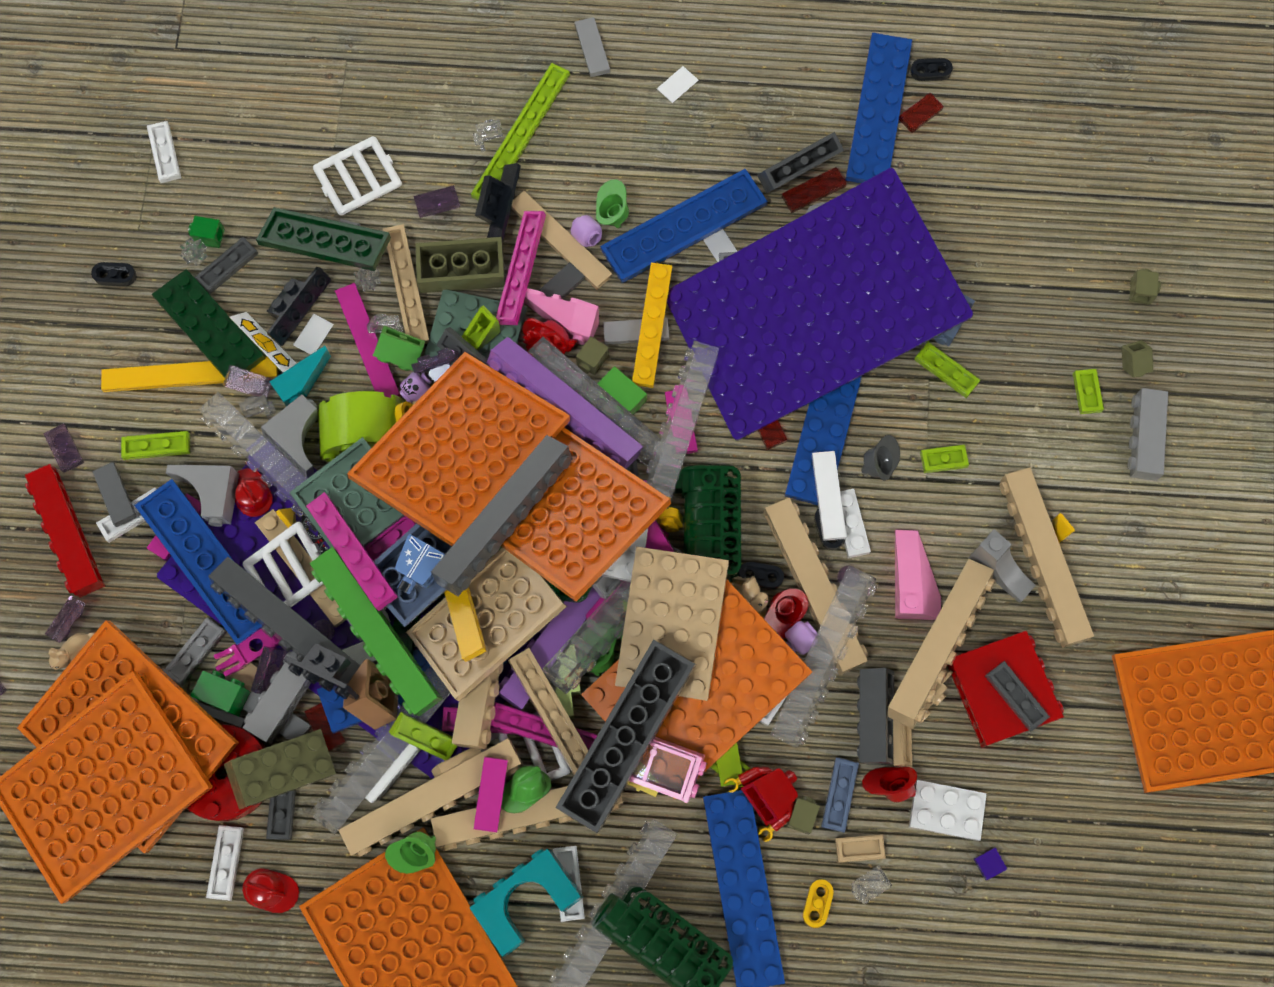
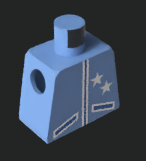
M409 534L395 566V570L404 575L397 588L408 595L416 583L427 588L434 581L431 571L445 554Z

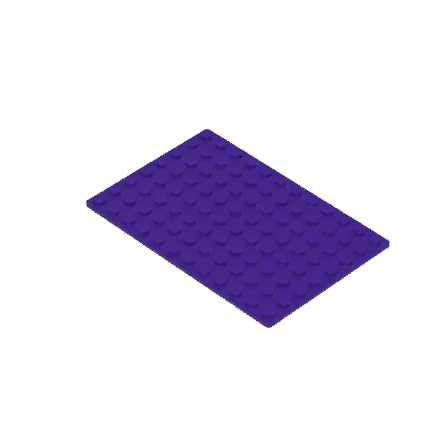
M888 168L669 289L667 304L735 440H740L973 317V311L894 168Z

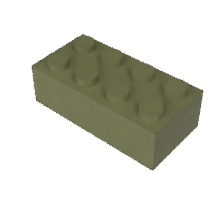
M501 237L415 243L417 284L420 293L442 292L443 290L459 291L500 288L505 285L504 250Z
M321 729L232 759L224 764L239 810L336 774Z

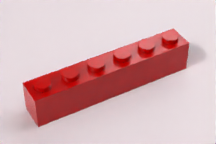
M48 464L25 474L28 482L25 483V487L28 493L34 497L33 507L37 514L42 517L41 527L50 537L51 541L48 544L51 551L57 554L59 561L56 564L60 572L65 574L67 581H64L68 592L81 598L105 587L59 471L51 464Z

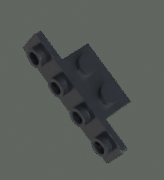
M518 163L504 166L501 181L490 175L484 176L475 213L476 217L490 224L487 238L501 237L502 243L505 238V231L519 179L521 165Z
M316 267L305 282L291 278L267 310L272 317L277 318L267 331V335L278 345H284L331 282V278L320 267Z
M315 643L301 662L289 656L284 658V661L290 665L288 670L296 676L303 674V677L313 684L319 682V685L329 692L334 689L335 693L344 699L350 697L357 701L360 697L349 685L339 681L351 664L346 657Z

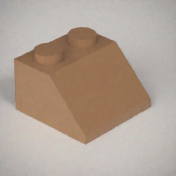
M366 659L347 684L360 697L357 701L350 697L344 699L343 708L376 730L397 719L398 695L389 686L391 680L388 676H383L377 669L376 664Z

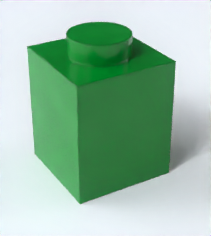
M194 216L193 223L189 225L188 234L197 245L220 248L225 229L218 219Z

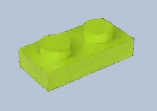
M1097 369L1074 371L1073 379L1080 414L1102 413L1104 407Z
M965 444L926 449L920 452L924 474L963 469L969 466Z

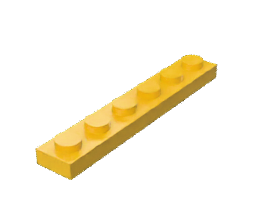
M651 262L632 381L637 386L654 388L672 265Z

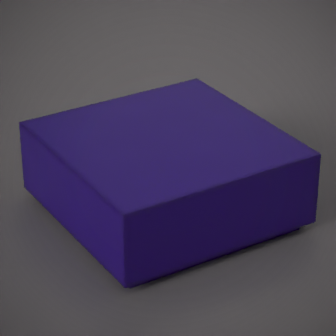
M996 848L974 858L985 881L1007 870Z

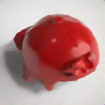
M528 318L523 324V343L527 344L528 352L538 354L539 358L549 356L553 359L556 355H563L566 351H571L577 340L569 339L564 327L555 321L547 320L541 322L534 318Z

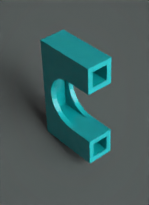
M542 848L531 856L532 861L526 865L524 863L518 865L512 870L513 875L507 880L504 877L492 885L494 889L487 895L485 892L478 895L473 900L475 904L469 907L502 957L509 955L526 942L512 922L508 912L510 896L518 886L527 882L540 884L546 889L561 912L567 911L584 898L550 849L544 851Z

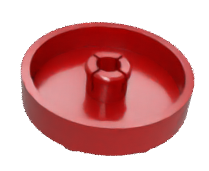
M221 725L239 744L209 779L213 788L187 808L195 815L207 820L233 821L250 814L262 802L239 810L228 775L224 779L218 775H221L222 770L225 768L224 764L228 761L267 747L260 738L245 729L231 725Z

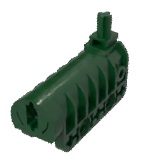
M695 465L687 466L683 469H675L674 474H654V487L674 488V493H682V499H684V554L729 560V562L733 561L730 564V570L728 568L727 576H731L728 580L732 583V578L738 577L741 568V474L738 468L734 466ZM728 472H732L733 476L737 478L727 476ZM728 482H730V485L734 488H723V486L728 487ZM729 493H730V497H733V496H734L735 499L729 498V497H728V498H724V497H726V494H729ZM723 508L729 509V510H731V509H735V510H733L732 513H729V514H728V510L724 511ZM733 518L734 520H730V528L732 529V531L726 532L728 531V522H726V519ZM730 537V540L735 539V542H733V541H724V540H726V538Z
M639 886L630 887L621 899L611 893L597 911L592 922L594 929L670 987H719L733 966L732 956L653 894ZM640 898L646 902L648 901L645 907L638 901ZM656 905H658V907L654 909L652 916L650 917L649 914L652 912L650 911V908L652 906L655 907ZM662 911L661 916L657 918L658 913ZM665 918L669 919L667 923L663 922V924H660ZM674 923L683 931L686 930L683 936L674 928H671ZM695 934L697 935L695 938L692 939V941L688 940V937L690 935L692 937H694ZM703 946L707 948V951L705 953L703 951H701L700 954L697 953L703 948ZM712 953L717 956L715 960L710 957ZM726 956L724 959V961L727 963L726 966H719L723 960V957Z

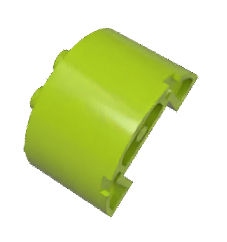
M356 391L331 396L330 401L327 403L326 401L320 402L318 406L320 459L326 462L332 461L362 437L372 448L396 423L395 407L406 401L394 394L389 398L385 397L384 392Z

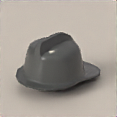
M885 435L875 447L868 449L864 453L862 473L869 474L871 477H880L883 481L888 480L900 461V447L897 440L891 435Z

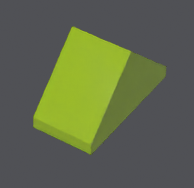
M483 305L461 337L479 351L501 332L499 321Z

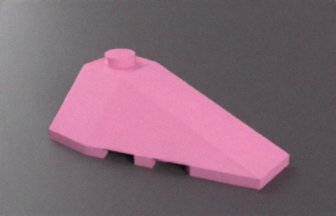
M527 288L524 304L545 320H552L563 326L570 339L577 340L576 343L579 345H584L590 336L594 337L599 325V306L576 298L565 301L557 294L547 297L541 291Z
M895 530V618L936 620L941 610V596L919 532Z

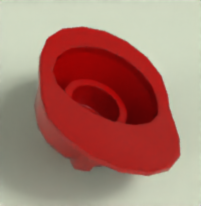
M252 468L239 470L238 485L235 490L236 505L243 514L249 517L264 515L270 509L273 498L268 485L258 471Z
M789 588L777 593L772 598L764 619L782 639L786 638V631L795 623L801 621L806 614L809 604L807 596L797 588Z
M911 767L876 768L864 776L862 786L865 791L871 794L885 795L888 800L894 803L903 802L916 795L914 784L917 780V772Z
M260 868L252 871L243 883L242 891L248 904L269 912L283 913L289 911L295 906L299 897L298 885L293 878L269 869Z

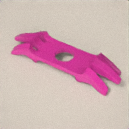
M260 629L241 644H233L228 649L213 655L217 660L234 654L215 668L217 671L237 664L223 672L225 676L236 673L250 662L278 646L280 640L275 636L270 638ZM254 639H260L263 642L262 649L257 652L250 649V643Z

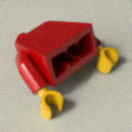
M753 767L739 774L737 779H726L724 784L729 781L735 783L734 789L728 791L731 793L735 792L739 785H743L740 789L766 825L760 826L757 829L758 835L767 830L768 834L762 840L768 842L773 837L772 832L781 829L791 819L795 806L794 801L798 797V792L793 787L797 777L791 770H787L784 773L780 768L772 770L769 767Z

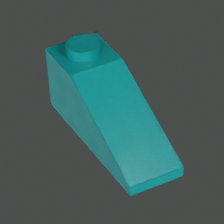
M326 346L318 349L270 381V384L286 407L299 396L303 395L305 398L308 396L331 358Z

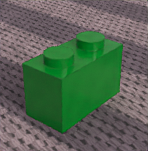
M215 670L211 674L202 671L190 696L239 717L251 691L243 688L245 683L234 678L231 681H227L224 674Z

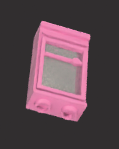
M654 737L629 781L688 803L691 798L695 799L699 785L696 784L698 775L703 776L707 762L703 761L705 755Z

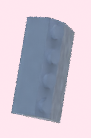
M415 524L374 561L398 596L387 605V608L404 627L446 591L445 588L436 583L435 579L427 588L416 583L409 595L397 588L404 575L396 571L395 566L407 536L411 534L444 554L452 547L418 524Z

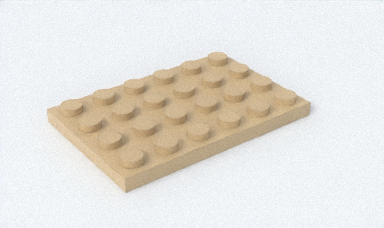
M636 546L615 686H627L653 640H656L697 664L679 696L708 701L729 560Z
M503 547L487 561L484 569L477 573L469 585L486 652L467 662L462 659L446 597L407 631L409 637L457 701L464 698L567 607L542 576Z

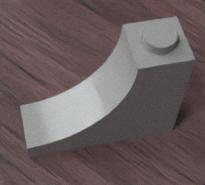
M301 395L261 426L264 438L308 479L315 473L313 465L304 453V441L310 427L319 417L316 403L312 399L307 400Z
M167 465L166 474L173 480L185 482L195 487L201 501V517L209 525L221 527L222 524H231L235 503V490L239 479V473L232 466Z
M993 529L968 559L994 569L993 579L996 580L995 583L1017 602L1021 603L1036 585L1021 571L1014 561L1010 551L1012 544Z

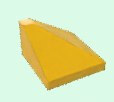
M293 508L276 511V514L288 528L296 523Z
M1061 513L1052 520L1059 543L1075 531Z

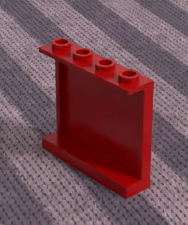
M1027 631L957 655L953 664L947 665L949 671L953 672L951 675L981 748L1029 731L985 677L1003 661L1006 662L1050 716L1038 727L1064 717L1062 714L1064 713L1063 706L1059 700H1056L1053 693L1054 685L1051 679L1046 677L1044 662L1041 657L1037 656L1034 649L1036 648L1035 641L1031 635H1028Z

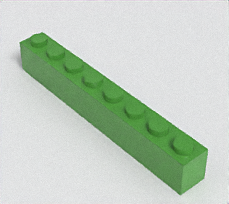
M331 547L310 563L314 569L311 571L312 575L319 583L323 582L326 587L324 592L331 601L335 600L339 605L337 611L343 619L346 620L348 618L352 624L350 627L352 633L357 638L361 637L365 645H363V648L370 657H375L378 662L376 667L383 676L387 675L391 680L389 686L396 695L400 694L405 701L402 704L410 715L413 713L414 715L421 716L443 700L382 611H378L374 607L336 549Z

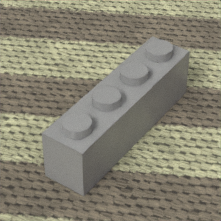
M1141 388L1136 395H1133L1131 406L1134 408V415H1132L1130 421L1133 435L1129 440V449H1132L1127 467L1130 470L1131 478L1157 481L1164 475L1168 391Z
M289 651L286 656L297 660L295 652ZM284 660V665L280 671H276L271 677V685L267 691H263L258 697V705L254 711H250L244 719L245 725L243 728L272 745L311 682L303 677V674L296 676L289 671L288 667L290 665Z

